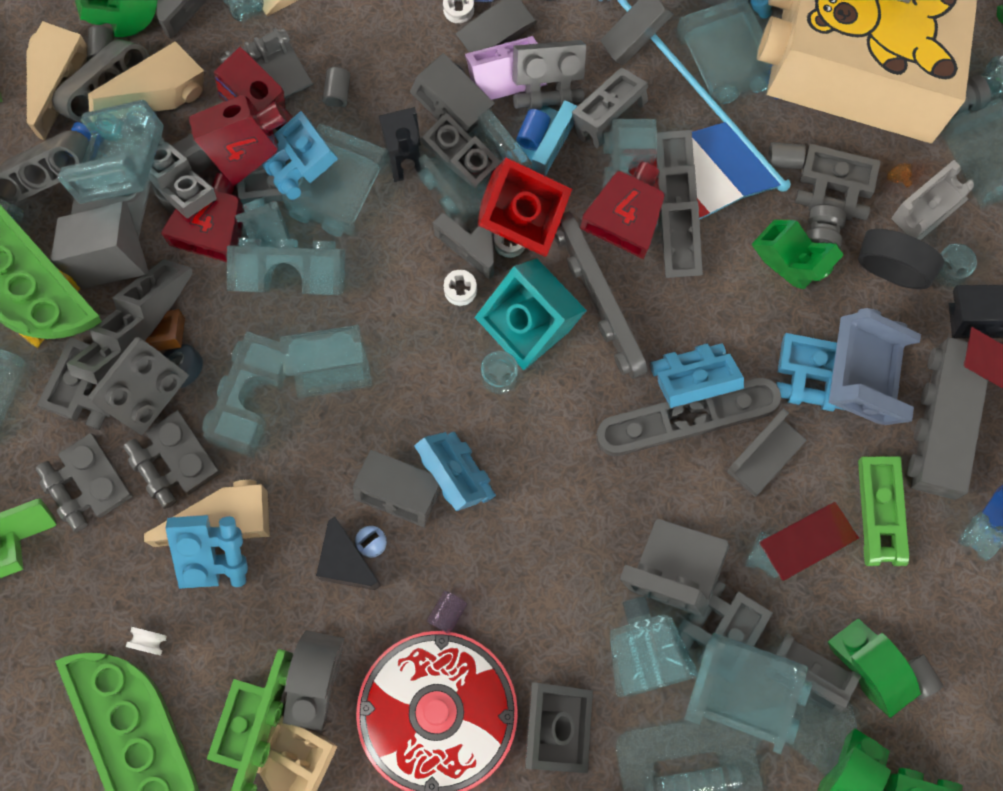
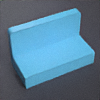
M565 100L559 111L548 106H542L540 111L546 113L551 118V122L536 151L528 150L520 146L516 141L507 158L546 176L574 126L572 111L578 106Z

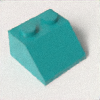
M536 258L514 266L474 318L511 358L525 370L568 334L587 310Z

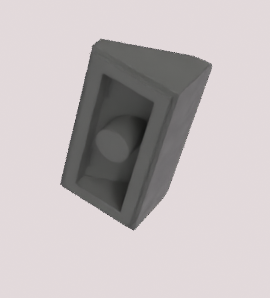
M638 0L600 41L612 59L623 66L674 14L662 0Z

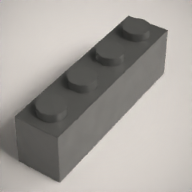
M948 337L937 348L934 347L929 355L927 368L933 370L931 382H927L922 391L921 404L926 405L924 418H920L915 427L914 440L919 441L917 454H912L909 460L907 476L912 477L911 489L957 500L968 494L988 380L964 367L968 342Z

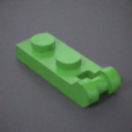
M861 457L858 460L865 565L879 566L881 562H892L893 566H907L909 562V548L901 457ZM880 536H891V547H881Z

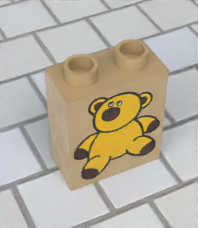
M768 0V5L783 9L782 19L770 17L757 53V60L772 64L766 95L931 144L965 102L977 0H911L909 4L897 0Z

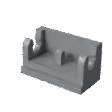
M953 160L905 200L891 219L907 235L922 240L968 200L966 196L973 189L974 183L972 180H968L964 184L958 181L956 175L960 172L961 166Z

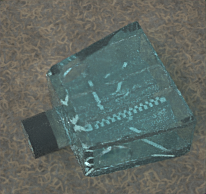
M638 597L623 602L628 625L610 631L617 697H630L699 677L697 668L670 616L658 615L651 618L646 597Z

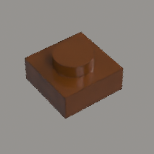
M180 309L167 311L145 342L157 351L181 348L185 317Z

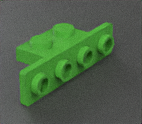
M41 499L32 500L0 513V578L24 570L21 539L56 526L55 517Z
M282 649L277 650L265 688L233 679L207 760L238 769L231 791H257V785L253 783L258 768H262L265 765L269 756L270 743H267L272 726H277L283 712L284 704L280 700L293 657L291 652Z

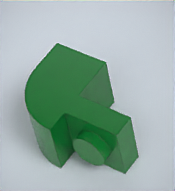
M75 0L80 20L95 25L109 23L115 37H127L139 33L150 24L155 15L158 0Z
M774 219L751 244L764 263L792 286L800 289H805L812 280L820 281L831 274L834 265L843 256L837 244L812 242L797 220Z
M856 619L827 641L832 652L852 671L861 675L859 683L862 691L889 718L921 695L917 678L902 653L883 633L875 634L861 620Z
M854 728L845 738L837 765L820 781L817 791H883L891 773V770L886 767L890 751Z

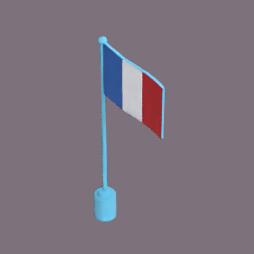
M617 0L627 12L632 8L627 0ZM655 33L650 39L724 122L692 132L699 220L745 197L776 188L781 192L787 191L791 185L790 180L785 181ZM656 150L635 158L619 160V162L633 177L640 162H647L657 168ZM657 177V179H656V181H655V183H654V185H653V187H655V188H657V189H658V177Z

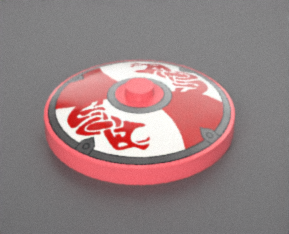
M430 631L415 634L402 639L388 648L375 661L365 676L359 692L356 711L359 738L369 761L385 779L405 791H467L479 785L491 776L505 759L514 740L518 719V706L514 686L499 659L489 649L474 639L446 631Z

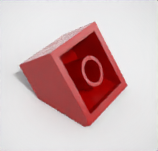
M506 157L492 173L481 201L478 226L546 257L573 189Z

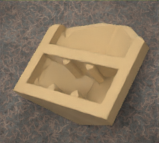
M281 716L277 726H272L267 743H270L268 759L262 768H258L257 773L260 774L269 791H317L338 746L325 736L311 729L283 724L284 716Z

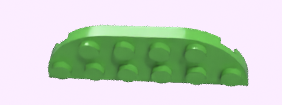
M0 205V323L22 335L42 339L74 336L100 324L102 321L99 315Z
M101 653L74 654L55 661L105 791H199L195 775L165 701L155 683L144 671L122 658Z

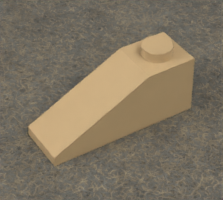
M43 21L37 32L31 36L27 49V124L39 139L45 140L59 114L53 107V93L85 64L87 60V44L81 34Z
M175 41L88 93L89 115L96 120L113 116L176 109L185 102L191 103L200 96L203 90L204 70Z
M255 480L233 482V487L221 488L173 516L208 515L210 527H220V519L231 516L235 519L236 527L241 530L243 539L270 537L268 491L262 484L257 485ZM167 521L144 534V542L152 547L169 546L165 529Z

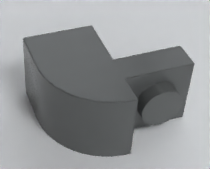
M307 630L304 632L295 648L288 671L284 691L287 692L283 724L323 731L327 720L331 689L340 669L345 638Z

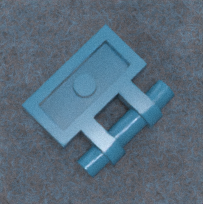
M300 111L274 134L279 142L277 144L278 150L262 166L267 174L274 176V184L279 192L286 194L290 200H294L301 194V190L298 187V180L301 177H304L311 183L336 162L338 158L309 118ZM290 158L292 161L286 165V161Z
M785 333L782 339L777 372L792 375L791 384L776 382L781 398L788 399V403L800 405L801 402L820 405L821 410L834 412L835 408L844 410L829 403L837 343ZM806 378L826 382L824 391L805 387Z
M707 343L698 345L694 351L679 355L676 352L664 354L663 359L650 362L653 376H658V384L670 408L744 389V377L731 354H726L723 343L709 346Z
M444 432L427 436L414 445L421 456L423 465L432 473L442 489L444 498L452 504L455 511L477 505L481 501L486 503L496 496L489 485L491 479L485 470H479L470 456L472 450L466 442H461L455 432H451L448 435Z
M208 515L167 518L165 529L179 589L219 586L220 574L230 577L231 585L234 587H241L246 584L245 574L248 571L246 557L241 554L240 546L243 544L241 530L236 527L233 517L221 518L219 521L220 527H210ZM219 546L225 551V554L216 555L215 547Z

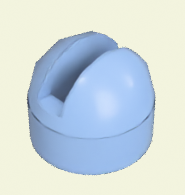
M366 526L357 533L355 545L360 554L373 558L383 553L387 545V539L380 528ZM376 532L379 537L363 548L361 543Z

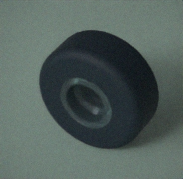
M182 343L181 348L169 349L163 353L166 358L190 375L180 388L190 385L199 376L203 367V359L199 352L191 345Z

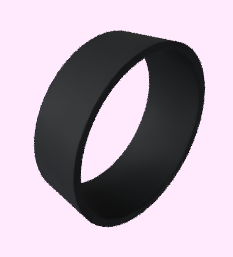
M878 228L866 231L858 257L861 266L870 273L898 286L920 290L930 287L945 263L943 256L927 243L901 232Z

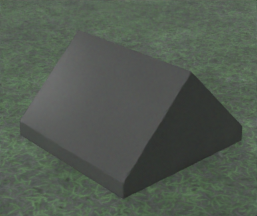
M126 201L57 219L50 261L60 271L69 275L81 289L149 274Z
M543 683L531 684L525 757L526 769L588 773L593 690Z

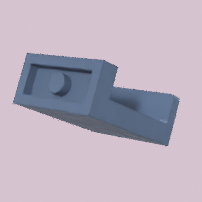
M864 308L858 310V313L842 316L840 319L829 403L882 425L912 422L914 407L897 400L904 347L920 343L921 334L907 328V324L903 322L892 321L881 316V312L875 309Z

